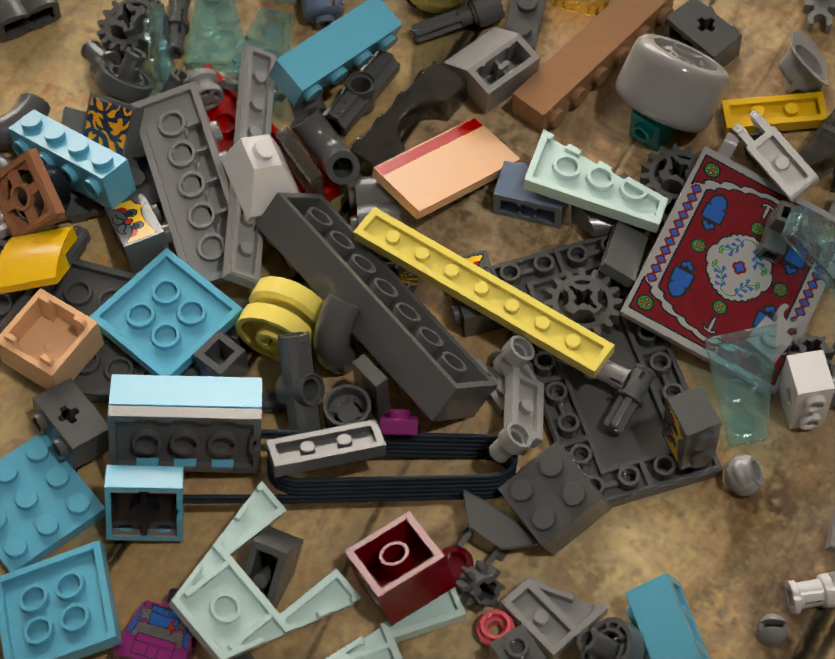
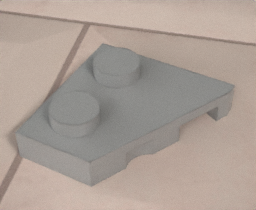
M527 578L500 601V608L509 614L518 626L523 624L537 645L550 659L558 658L577 641V637L582 629L585 627L592 628L608 613V608L602 603L597 602L594 605L574 598V593L563 589H552L546 583L532 578Z

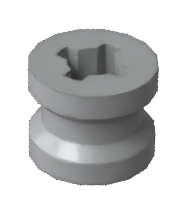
M199 68L189 73L191 76L190 82L195 81L198 85L205 109L210 110L217 107L224 99L222 88L218 85L217 73L210 68Z

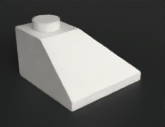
M269 134L240 138L221 158L247 221L260 219L277 192L300 193L281 148Z

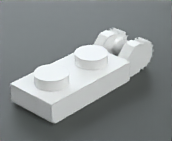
M753 110L749 117L755 127L759 128L763 133L759 138L754 141L747 130L738 123L731 129L740 138V141L746 147L751 157L792 203L818 183L819 177L776 127H771L757 110Z

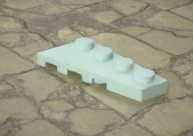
M543 129L524 178L523 189L657 233L668 198L630 177L623 179L615 175L611 171L612 167L602 161H599L598 164L581 155L582 150L571 144H568L566 147L553 140L554 135Z

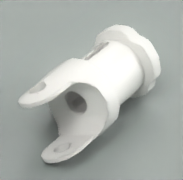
M835 572L818 574L816 579L797 583L794 580L786 581L785 595L790 612L798 614L801 613V609L823 606L825 609L835 607Z

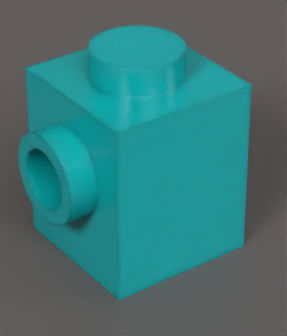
M634 109L631 111L629 136L655 152L677 130L656 122Z

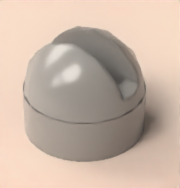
M770 613L760 619L756 634L763 645L778 647L786 641L789 626L783 616ZM764 624H765V625H780L781 627L772 626V627H765V628H764Z

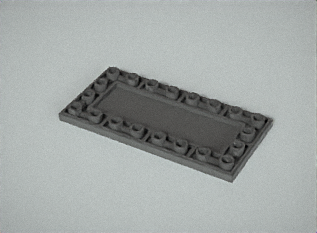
M609 235L597 236L492 265L496 277L543 303L546 300V288H553V279L555 277L564 281L565 271L567 270L573 276L578 275L579 268H584L585 275L590 276L594 270L599 269ZM598 271V279L602 280L607 277ZM611 279L610 288L618 286L619 299H622L623 306L634 283L630 288H627ZM603 299L601 300V305H603L602 310L605 312L607 306ZM560 300L559 302V309L561 312L564 311L562 300ZM621 315L619 324H613L611 335L603 331L601 332L602 338L615 345L614 353L609 358V361L632 371L636 363L645 365L640 380L644 377L648 368H651L656 373L655 379L651 382L642 398L643 406L640 409H636L624 432L621 434L612 433L603 425V421L617 399L615 393L618 389L595 378L592 380L585 378L584 373L556 361V356L531 343L535 355L528 362V365L537 380L544 383L543 419L553 443L558 441L571 454L612 507L722 476L723 468L717 454H715V458L703 467L693 468L691 466L680 470L661 434L667 398L689 390L669 341ZM510 330L512 337L518 335Z

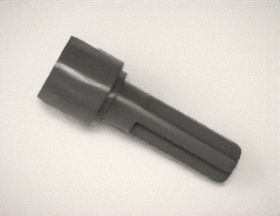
M469 0L467 5L415 23L411 26L416 42L422 43L471 24L479 26V28L488 26L504 19L505 13L501 0Z

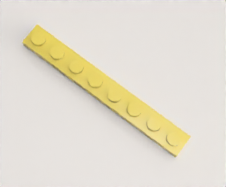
M376 207L369 212L353 231L356 241L514 333L525 337L531 343L593 379L614 353L615 345Z

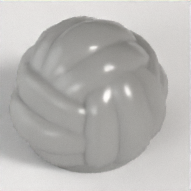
M740 454L728 463L725 469L724 481L729 486V489L736 494L750 496L760 489L764 483V478L757 460L749 455Z

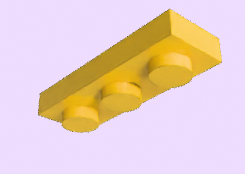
M823 91L721 100L720 106L725 136L728 132L734 134L731 128L737 123L743 126L749 134L755 133L756 127L749 117L753 110H757L771 127L775 126L780 131L827 127L829 121Z

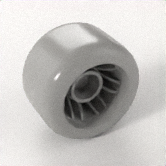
M647 33L638 37L634 42L617 77L615 89L617 95L627 105L644 116L677 130L697 133L703 131L710 124L729 85V75L719 63L704 53L674 39Z

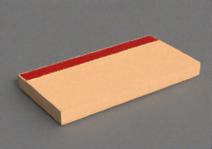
M474 117L374 167L372 177L418 220L497 179L504 161L517 163L520 162V158Z

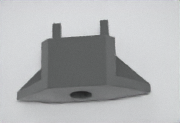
M467 490L463 491L462 495L468 526L462 532L464 536L457 544V547L462 549L468 540L490 555L485 562L487 567H490L495 559L503 561L511 549L532 547L539 544L534 535L503 511Z

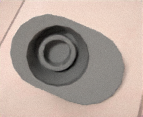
M794 31L791 36V46L779 62V69L784 75L783 85L785 91L791 93L798 90L801 93H810L822 85L828 87L829 70L824 55L806 34Z

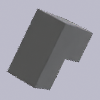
M783 200L779 202L766 221L756 254L757 257L774 264L780 261L785 253L789 236L797 227L802 211L801 207Z

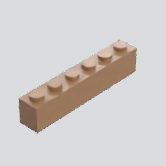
M613 0L512 94V114L540 134H542L543 129L548 131L551 127L559 126L569 110L574 106H580L588 93L596 85L601 86L617 65L622 66L625 63L638 37L647 33L652 34L660 25H665L666 17L674 12L673 0Z

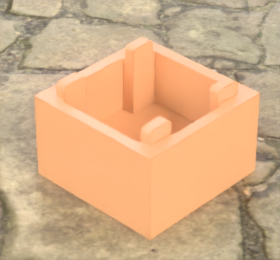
M40 288L0 334V357L4 364L48 390L69 378L74 381L104 345V341L97 321Z

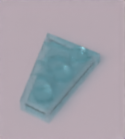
M196 0L184 61L186 70L194 71L203 68L206 64H210L217 72L240 74L241 50L245 47L235 0Z
M150 4V17L144 19L143 22L145 39H150L148 40L149 60H153V79L157 83V90L163 88L170 70L176 67L164 4Z
M260 7L219 86L223 89L238 92L241 50L247 44L277 56V59L290 51L292 15ZM275 84L274 100L284 102L286 96Z
M804 205L792 207L781 237L835 293V222Z
M778 323L709 337L704 340L729 448L764 441L767 438Z

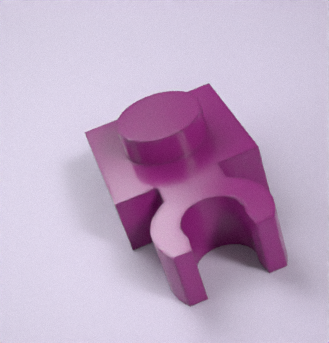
M388 409L385 415H380V431L382 434L417 435L418 417L412 416L410 410Z

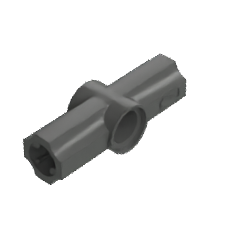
M387 51L375 52L373 58L360 71L352 72L348 75L346 87L323 112V115L339 136H345L361 116L368 115L374 110L377 97L400 72V64L395 60L393 54Z
M299 331L278 335L282 374L277 379L275 392L278 400L287 407L289 430H321L318 404L324 398L325 384L321 376L314 373L309 332Z

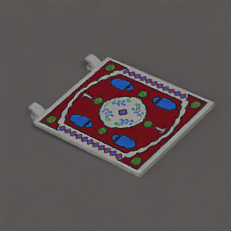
M728 132L717 152L707 146H704L619 315L773 398L779 388L786 356L792 352L790 350L792 343L770 369L741 345L766 316L772 320L773 314L785 303L789 306L784 312V318L787 321L794 322L800 315L803 317L802 324L795 332L789 334L795 340L801 341L835 267V199L831 202L828 211L801 197L791 203L775 183L730 159L740 138ZM783 200L801 207L802 211L797 227L789 236L783 257L777 264L757 257L756 254L766 221L779 202Z

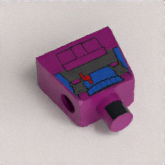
M171 588L169 590L164 605L149 600L142 602L121 636L122 644L114 647L112 653L115 659H194L197 639L169 606L170 601L179 589Z

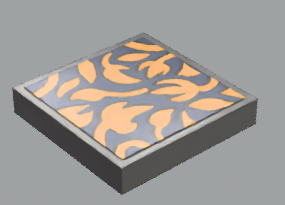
M90 93L81 135L127 158L131 169L144 109L101 94Z

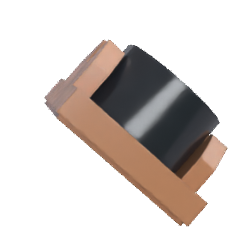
M37 148L26 150L0 170V211L12 237L43 232L57 227L59 222L67 220L65 211L68 209L71 200V189L68 179L58 167L49 164L44 165ZM17 210H18V211L20 212V214H21L22 216H24L28 221H26L24 218H22V217L18 214Z

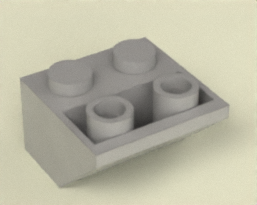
M493 27L443 62V67L476 104L487 113L512 95L538 70L541 57L519 33Z

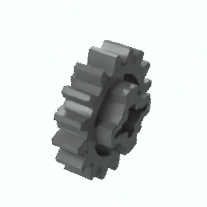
M113 0L111 2L113 6L111 11H102L105 19L97 21L100 30L97 31L100 42L106 51L118 52L120 56L121 54L125 55L127 47L131 49L133 47L142 52L146 48L153 51V43L164 40L160 32H165L169 29L166 24L169 17L159 0H123L121 3Z
M677 143L673 144L672 151H667L664 146L659 147L658 156L650 152L648 154V162L642 163L639 183L668 198L664 210L666 214L673 208L701 153L700 151L695 155L692 154L690 145L684 151L679 150Z
M579 268L578 275L573 276L569 270L565 271L564 281L555 277L553 279V288H546V300L543 301V304L601 337L602 331L611 335L613 324H619L622 299H619L618 286L610 288L611 278L609 276L600 280L598 279V270H594L589 276L585 275L584 268ZM603 299L607 306L605 312L602 310L603 305H601V300ZM560 300L563 301V312L559 309Z

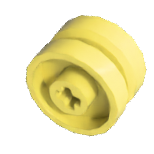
M275 276L260 278L249 296V304L242 310L235 324L236 332L242 341L253 350L278 362H281L278 345V335L308 331L312 351L314 347L315 325L323 305V300L312 290L298 282Z

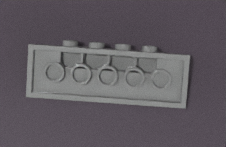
M195 81L137 101L131 105L144 109L139 134L166 221L173 237L177 256L215 286L227 281L222 279L230 180L221 161V158L227 151H220L218 141L224 140L217 120L211 122L198 85Z

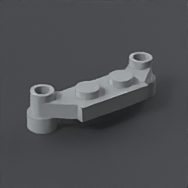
M520 335L513 336L502 347V352L493 360V367L496 372L505 376L504 426L499 432V438L489 447L491 457L499 463H505L512 456L521 454L529 446L535 448L543 441L544 383L537 380L528 365V362L535 355L534 348L529 340Z

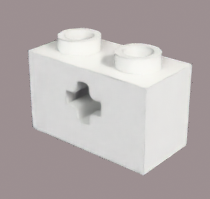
M823 350L786 356L778 394L789 430L796 428L811 430L819 427L821 424H825L835 386Z

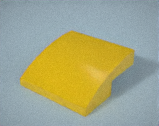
M73 226L10 238L0 254V294L58 284L70 268L65 254L78 239Z

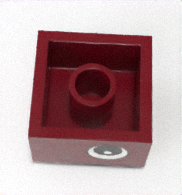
M410 511L344 550L357 580L391 626L457 586L446 557Z

